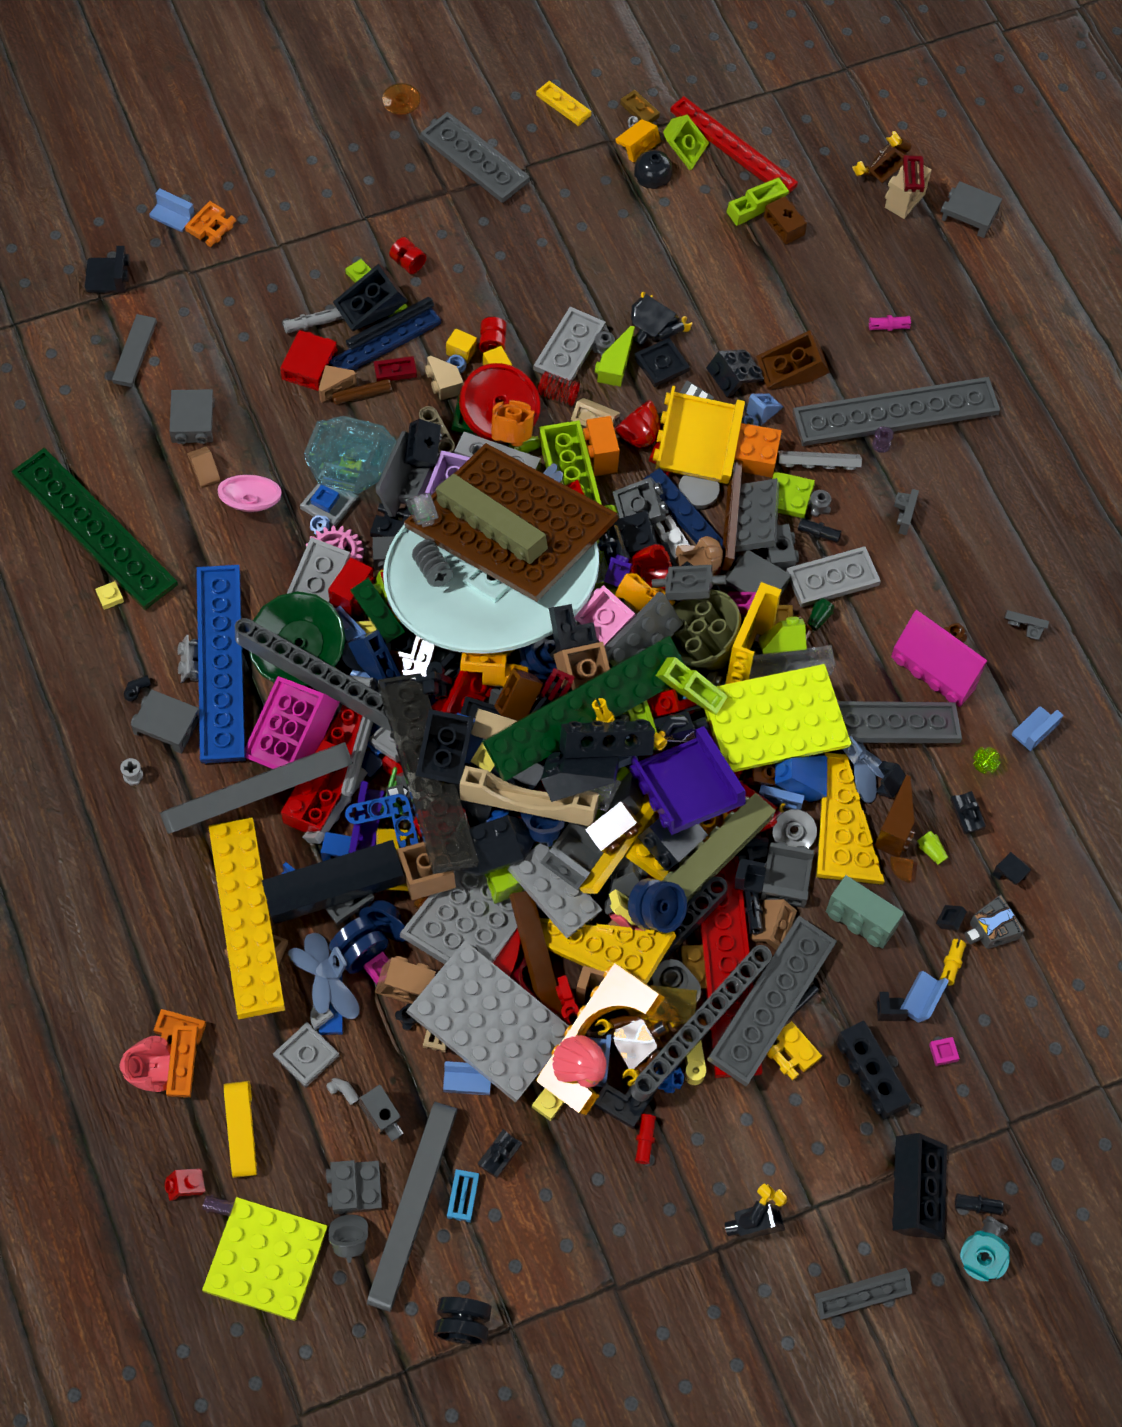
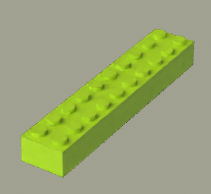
M580 420L539 427V439L546 469L555 463L557 471L563 472L560 483L568 485L579 480L585 496L601 504ZM598 548L599 571L592 593L604 585L615 595L618 587L603 582L608 564L604 552Z

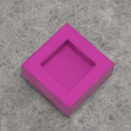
M381 952L363 966L376 985L382 966L389 960L384 952Z
M953 1037L930 1042L929 1046L935 1066L959 1061L960 1058Z

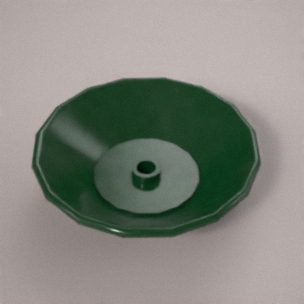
M296 591L279 595L262 606L253 622L297 646L296 644L299 640H302L303 644L297 647L334 668L342 657L346 640L342 618L331 603L316 594ZM249 651L251 661L259 673L271 682L275 683L279 676L300 685L309 686Z

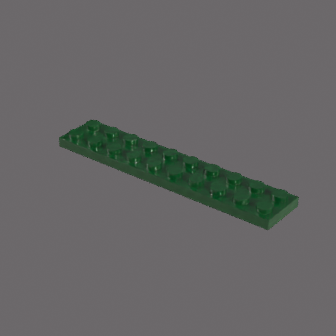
M45 447L11 471L13 477L144 610L178 586L177 580Z
M666 636L483 740L482 742L502 781L509 780L547 758L550 754L559 751L561 724H567L571 721L581 723L595 721L597 716L592 708L594 700H597L600 706L598 698L605 699L607 707L613 713L615 719L670 687L659 679L656 674L667 657H676L684 664L671 637Z

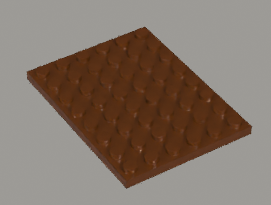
M485 443L454 474L546 534L548 549L531 564L523 559H518L514 553L508 549H503L498 542L492 538H487L477 528H472L464 519L457 518L452 511L441 507L437 502L436 491L426 500V503L422 504V509H427L426 514L429 515V518L427 519L426 516H421V514L415 516L412 513L404 521V525L408 530L424 539L433 540L438 547L538 602L618 520V513ZM421 518H424V519H425V521H422V522L420 521L419 523H416V521H415L416 519H417V520H418V519L420 520Z

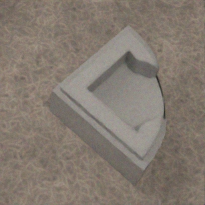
M314 1005L311 1009L310 1019L314 1030L334 1017L329 1008L323 1014L318 1013Z

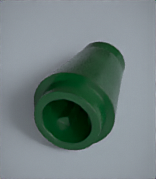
M821 598L814 604L807 622L813 631H817L834 613V605L826 599Z

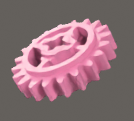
M332 525L331 531H328L326 527L323 528V534L316 531L317 538L315 539L345 550V546H348L351 550L350 557L363 563L364 549L362 548V541H358L357 534L352 536L351 529L344 532V528L341 526L336 531L335 526Z

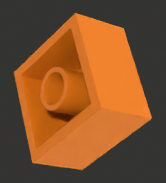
M611 416L587 419L586 428H583V435L594 476L618 473L620 450Z
M741 423L734 461H743L742 472L773 478L782 430Z

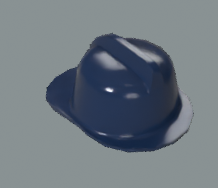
M521 812V817L529 828L532 839L536 842L546 843L548 847H551L553 841L558 839L560 830L564 828V821Z
M376 900L370 907L361 909L359 917L368 916L376 926L375 931H380L383 935L398 942L406 941L400 937V933L405 927L400 921V911L392 903Z

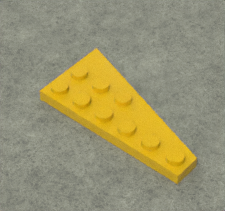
M825 752V756H827V797L821 798L816 877L843 880L845 875H847L856 882L883 885L885 881L879 868L878 857L873 848V840L864 810H862L859 793L854 784V776L848 756Z
M540 918L549 951L581 966H587L604 972L616 963L646 984L676 937L675 932L660 933L649 929L641 931L632 930L631 927L585 924L569 938H566L550 919Z

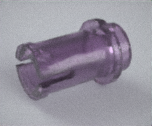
M211 1194V1196L206 1195L202 1209L206 1210L208 1214L214 1212L229 1217L231 1216L234 1202L215 1198L214 1194Z

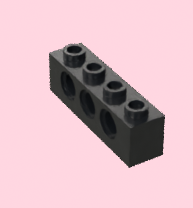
M644 719L629 722L614 720L609 723L598 720L591 723L571 721L567 724H561L559 749L564 758L653 755L655 729L649 721ZM611 735L608 739L604 740L606 736Z
M863 1020L841 1031L837 1038V1046L842 1054L845 1053L849 1059L848 1064L854 1074L857 1073L860 1078V1086L863 1092L871 1097L873 1101L872 1107L876 1114H880L884 1120L908 1108L911 1099L866 1022ZM855 1047L863 1048L866 1053L858 1054L855 1051ZM867 1067H873V1068H875L876 1071H877V1074H876V1075L869 1074V1073L867 1072L866 1068H867ZM878 1088H886L889 1091V1094L882 1095L878 1091Z

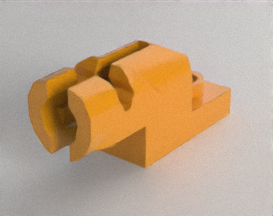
M462 652L460 671L483 672L482 685L504 687L513 668L528 672V667L507 664V653L480 654Z

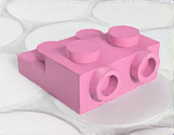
M603 585L591 594V599L576 614L574 619L580 625L594 622L596 638L606 646L635 617V613Z

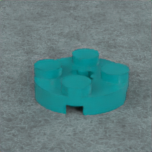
M976 1231L963 1243L960 1258L962 1259L965 1271L971 1277L980 1281H989V1279L1002 1277L1007 1271L1010 1262V1249L1008 1244L997 1235ZM987 1252L992 1259L982 1261L979 1253Z

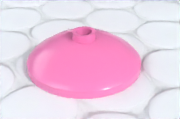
M238 475L227 478L219 484L218 496L231 508L243 512H258L269 509L281 499V488L277 483L265 477Z

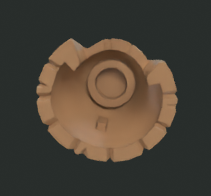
M709 536L699 539L696 546L678 545L675 555L677 557L675 559L676 564H678L677 566H681L687 561L693 566L712 565V574H714L723 561V551L720 543Z

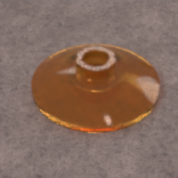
M406 83L389 86L382 96L384 107L388 111L399 115L408 114L416 110L421 100L419 91Z

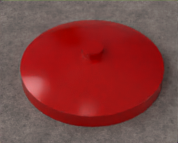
M491 363L477 368L465 380L460 391L459 406L466 424L481 438L495 443H507L492 439L493 407L497 403L503 402L504 405L514 400L531 406V411L534 410L533 427L540 414V398L535 385L525 373L507 364Z

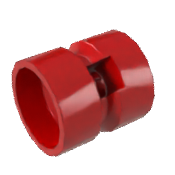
M406 237L398 239L392 245L389 252L390 258L397 264H401V267L409 274L417 273L427 259V255L418 247H415Z
M498 317L483 319L481 321L479 343L481 352L484 353L499 346H502L505 351L506 322Z

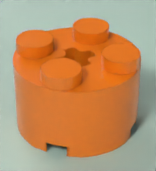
M514 400L509 401V404L503 405V402H499L494 405L491 426L492 439L511 443L513 446H522L523 442L532 437L534 410L531 411V406Z

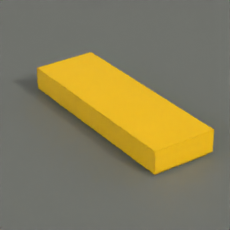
M548 81L536 92V96L577 126H580L591 116V110L551 81Z

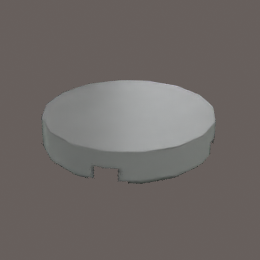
M684 475L678 485L680 492L695 509H705L712 503L714 504L720 492L718 482Z

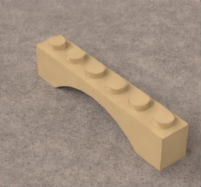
M465 766L460 781V800L585 826H590L594 823L598 811L599 793L586 791L551 802L547 792L522 788L502 781V779L488 770Z

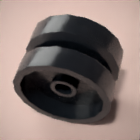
M439 1298L437 1314L443 1318L435 1321L433 1334L439 1339L454 1343L485 1344L487 1343L488 1328L483 1323L490 1321L492 1306L488 1303L469 1298Z

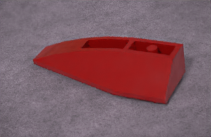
M343 705L315 753L345 742L351 756L363 716ZM348 766L296 785L281 810L283 823L302 832L321 831L342 795L341 789Z

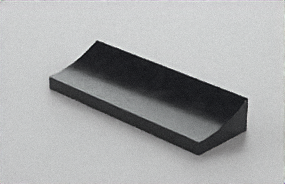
M393 840L262 880L274 925L406 884Z

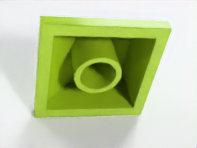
M688 115L671 119L663 131L669 145L686 167L692 170L709 144L707 139Z
M788 617L786 620L780 621L758 638L763 654L807 650L805 623L799 617Z

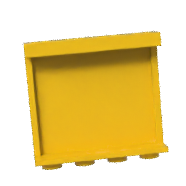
M672 386L671 392H666L664 405L668 406L667 411H663L660 423L664 424L663 430H659L657 442H660L659 449L655 448L653 461H657L655 469L661 468L664 471L728 484L732 474L745 401L737 400L735 405L674 392L675 386Z
M763 582L760 583L733 644L726 684L749 680L754 651L750 649L757 633L763 635L774 626L781 589Z

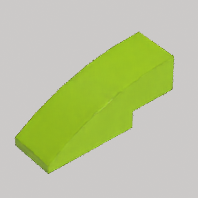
M776 178L746 190L745 196L730 201L726 213L735 225L738 226L763 213L766 205L788 195L789 190L780 178Z
M667 657L656 674L659 679L678 693L714 715H717L728 697L700 673L689 669L676 657Z

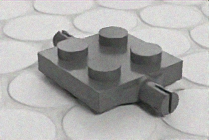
M712 565L669 567L665 579H652V588L665 587V596L668 600L710 598L712 586L715 584H726V575L713 576Z

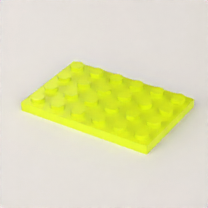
M825 664L716 686L728 697L717 715L705 710L715 744L733 772L779 763L790 758L807 757L848 748L851 745Z

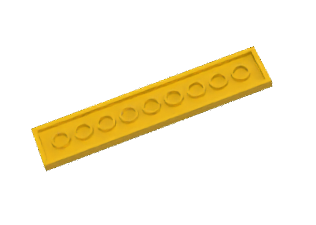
M253 817L209 825L238 1019L284 1011L285 1006L268 904L262 885L263 874Z

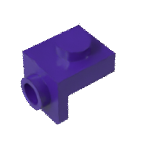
M618 554L616 558L611 557L603 582L618 587L624 576L630 573L632 564L628 563L629 558Z

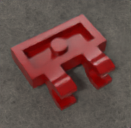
M564 975L557 978L559 986L555 988L563 1006L561 1009L562 1016L566 1024L570 1026L569 1020L572 1016H577L579 1008L567 976Z

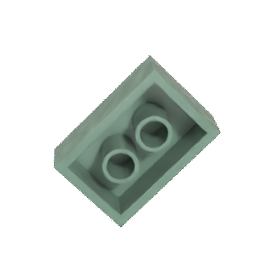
M845 875L831 895L826 909V913L832 920L843 923L852 933L860 934L867 939L869 944L881 949L885 947L896 931L904 914L903 911Z

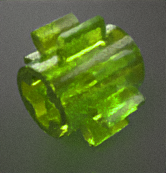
M980 747L974 753V767L983 774H986L988 771L993 774L1001 763L999 761V753L992 747H987L985 750Z

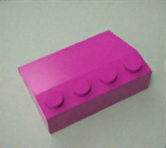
M918 610L913 613L891 655V658L898 665L907 668L914 677L922 679L932 690L940 692L949 702H955L959 707L975 691L987 662L985 658Z
M278 676L247 742L245 758L267 768L274 769L314 754L321 744L340 702L324 693Z

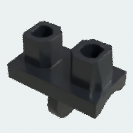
M612 525L599 538L600 542L598 544L599 550L604 552L608 566L610 558H616L617 554L629 558V561L631 559L629 553L626 552L625 540L623 535L620 534L618 526Z
M433 661L426 669L427 676L416 675V682L423 684V694L435 695V699L438 700L448 698L450 687H453L456 679L444 675L445 669L442 663Z
M972 791L962 795L951 796L950 800L964 834L985 829L986 825L979 810L980 806L976 802Z
M758 833L736 855L738 860L740 858L752 861L767 859L768 838H762L761 834Z
M503 1129L478 1162V1166L497 1179L522 1146V1142L512 1137Z

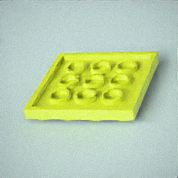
M236 1197L202 1291L296 1321L328 1226Z

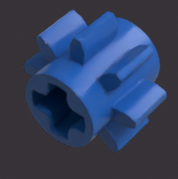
M677 1067L658 1089H663L666 1093H674L675 1089H681L684 1082L681 1067ZM658 1068L656 1074L663 1075V1072Z

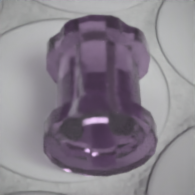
M881 426L876 430L872 443L875 451L884 453L890 449V441L893 439L892 429Z

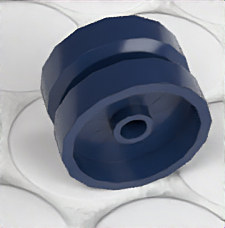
M552 634L538 642L515 649L516 665L528 667V673L536 675L541 682L547 681L553 669H557L554 654L557 653L554 635Z
M651 878L643 879L634 886L628 900V913L631 921L637 927L663 933L672 932L677 929L684 920L687 911V898L684 890L678 884Z
M368 916L359 917L344 926L329 944L331 952L334 947L339 948L347 964L345 969L350 974L358 973L365 969L363 966L378 954L384 952L388 946L387 938L382 932L375 931L376 926Z

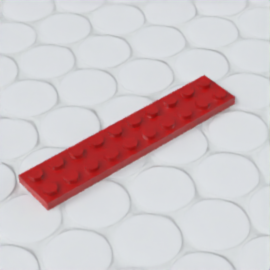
M735 856L714 876L722 877L727 882V897L700 925L707 999L749 954L743 890L735 889V877L739 864L738 856ZM719 886L711 889L714 893H721L723 891ZM704 902L698 903L699 909H705L708 906ZM740 971L742 976L749 978L748 973ZM753 982L710 1029L712 1051L753 988ZM726 987L728 992L735 993L733 988ZM712 1003L714 1008L721 1009L719 1004ZM762 1063L754 1076L762 1075ZM714 1065L715 1078L731 1077Z

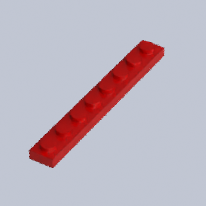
M683 96L671 106V113L677 117L688 115L707 140L764 183L780 178L789 190V193L797 187L798 181Z

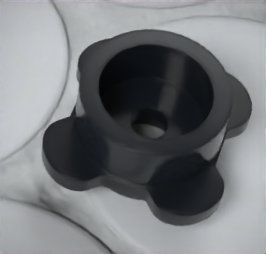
M411 1003L395 1013V1019L399 1020L402 1023V1028L407 1031L411 1030L412 1026L418 1023L412 1017L410 1019L407 1018L409 1014L406 1011L412 1005Z

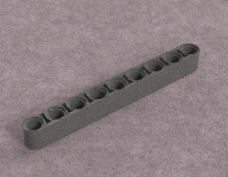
M242 618L235 623V641L241 647L339 701L342 705L382 728L393 731L400 727L402 709L394 701L250 619Z
M340 743L160 812V816L167 834L339 770L353 764L346 743Z
M764 945L754 947L640 1073L631 1086L630 1092L634 1099L637 1101L649 1099L761 974L772 958L768 947ZM755 956H760L763 962L757 961ZM740 971L748 973L749 978L742 976ZM726 987L733 988L735 993L728 992ZM712 1003L719 1004L721 1009L714 1008ZM700 1018L705 1020L707 1025L703 1026L699 1024L697 1019ZM683 1035H689L692 1038V1042H687ZM668 1051H674L678 1058L670 1057ZM653 1068H660L663 1075L656 1074ZM638 1084L646 1085L648 1091L640 1090Z
M434 1102L368 1296L367 1305L389 1312L393 1308L458 1108L439 1102Z

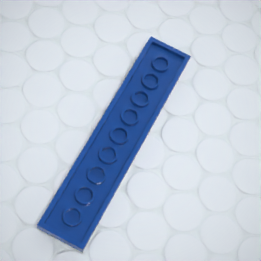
M239 565L197 567L201 764L245 761L242 647L235 641V623L241 619Z

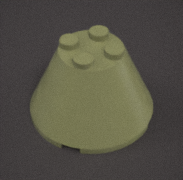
M711 589L710 598L683 599L675 606L673 605L672 607L683 625L671 636V639L684 664L688 667L709 672L727 670L729 668L732 647L741 625V615L736 603L726 593Z

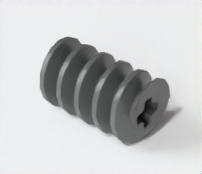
M426 539L419 542L412 551V558L423 573V576L431 586L440 587L447 584L453 576V570L450 569V565L446 562L443 554L439 551L433 540Z

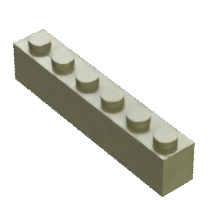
M453 473L435 488L437 502L441 507L452 511L457 518L464 519L472 528H477L487 538H492L498 542L503 549H508L518 559H523L531 564L548 549L546 534Z
M757 793L751 798L747 796L745 798V805L740 806L736 812L731 811L724 819L725 823L721 827L716 826L710 832V838L706 842L701 841L694 848L693 851L695 853L690 858L688 856L684 857L678 865L680 868L675 872L670 871L663 879V881L678 884L684 890L687 902L773 819L776 810Z

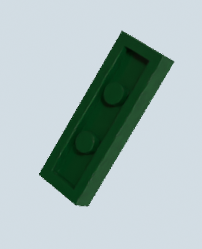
M369 578L350 589V592L375 629L379 630L386 644L405 632Z

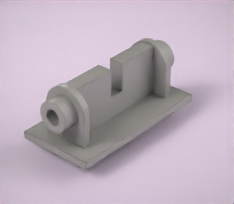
M186 635L178 645V655H181L178 674H181V683L186 678H190L191 681L199 680L198 661H193V659L198 660V640L191 639L189 641V635Z

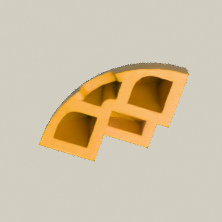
M627 573L619 584L615 596L618 599L624 598L640 611L658 592L665 594V591L662 588H651L637 573ZM668 600L672 606L676 602L675 600Z

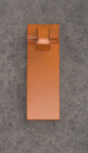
M173 1025L166 1089L167 1097L191 1098L198 1036L197 1026Z

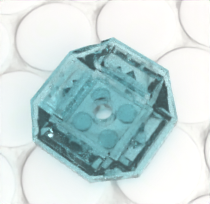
M341 416L327 421H317L305 449L304 458L318 484L359 494L379 482L397 441L383 425Z

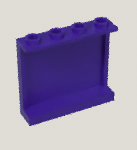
M704 726L696 729V738L639 762L635 756H631L632 765L629 766L631 775L634 779L637 778L639 780L642 793L648 795L651 808L659 813L662 826L664 828L667 827L671 835L746 804L745 789Z

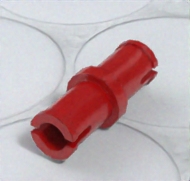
M641 1115L640 1132L636 1136V1141L638 1142L636 1163L650 1164L651 1147L655 1143L653 1133L656 1116Z

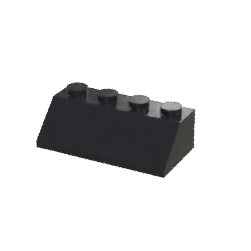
M921 1133L896 1136V1146L894 1149L893 1231L912 1237L945 1239L947 1145Z

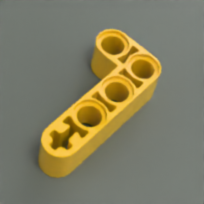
M250 1081L224 1084V1098L232 1177L257 1175Z

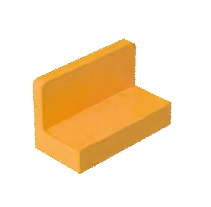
M643 119L615 139L617 144L626 147L628 158L632 162H635L642 153L651 150L661 142L658 126Z

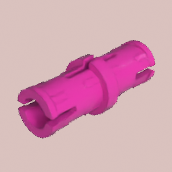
M887 315V317L869 318V322H871L869 323L870 331L910 329L911 326L909 325L911 324L910 316L892 317V315Z

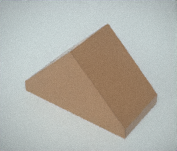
M326 365L319 386L320 401L323 403L332 398V393L356 386L357 380L354 370Z
M207 447L187 453L201 488L221 481L212 453Z

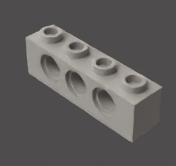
M463 432L454 451V454L471 458L487 443L540 471L541 458L467 432Z

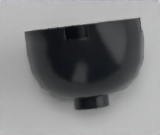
M654 149L647 150L636 160L634 177L637 178V182L641 186L657 189L659 186L667 185L671 180L672 163L664 152Z

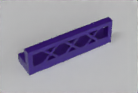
M361 781L358 803L382 798L385 795L384 791L369 789L368 782ZM379 802L374 803L372 812L377 816L381 815L380 810L383 805ZM367 804L364 805L366 810L357 811L356 809V820H359V816L367 814V819L370 818ZM380 819L353 825L349 853L376 845V831L379 828Z

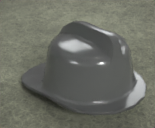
M669 959L659 963L652 975L653 984L667 1002L678 1009H689L696 1005L701 996V986L697 978L678 960Z
M358 1215L340 1216L334 1219L329 1227V1242L332 1244L334 1253L339 1257L346 1258L348 1263H351L352 1257L363 1253L368 1238L367 1221Z

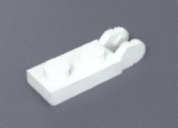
M668 515L666 516L667 520H665V523L670 530L669 532L665 533L664 527L660 522L653 525L660 537L661 543H668L676 563L675 558L677 556L675 554L677 546L690 544L680 529L676 527L672 517Z

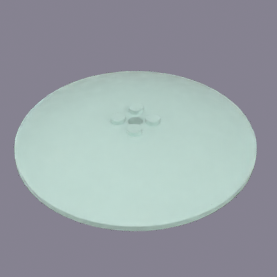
M405 525L396 534L389 547L383 571L384 588L388 602L398 619L415 635L431 644L453 651L480 654L498 653L525 647L552 635L553 630L549 608L572 604L574 617L589 599L595 587L599 571V551L596 541L538 602L497 579L494 581L488 580L492 576L438 547L439 551L450 565V569L453 570V576L443 586H431L412 558L414 547L426 539L405 528Z

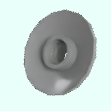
M790 809L782 812L777 817V823L773 826L775 842H784L788 846L793 847L806 846L808 848L814 843L817 836V827L814 819L807 812L800 809ZM792 826H797L798 831L792 833L790 831V828Z

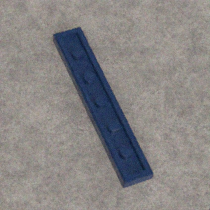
M431 308L354 350L349 349L332 358L328 365L355 371L441 324V319Z

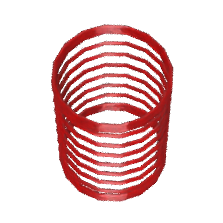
M545 371L541 377L538 386V394L540 396L544 390L546 392L551 372ZM555 375V379H554V381H553L554 386H555L556 378L558 377V376H556V375ZM559 376V381H558V383H557L558 388H559V383H560V379H561L560 376ZM572 380L568 399L567 395L565 398V404L568 402L569 406L574 404L580 387V383L574 381L575 384L572 388ZM553 386V389H552V392H551V395H552V393H553V396H554V393H555L554 386Z

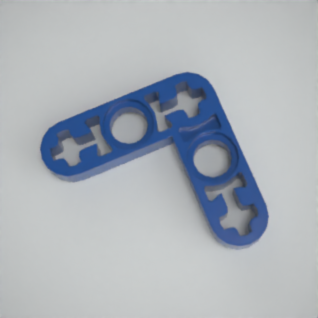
M395 794L352 804L346 809V819L352 824H360L392 816L399 848L407 846V840L404 839L402 841L401 836H408L412 833L414 838H409L411 845L420 843L413 823L414 815L411 802L404 794ZM398 797H400L401 801L406 802V805L403 806V812L406 813L408 811L409 816L396 818V814H400L399 807L394 806ZM379 802L383 804L384 812L382 815L377 816L372 812L374 803ZM365 804L368 805L367 811L370 818H366L367 814L360 815L359 820L350 816V813L354 811L353 808L356 807L357 811L366 810ZM406 819L411 823L409 832L404 833L399 829L401 820Z

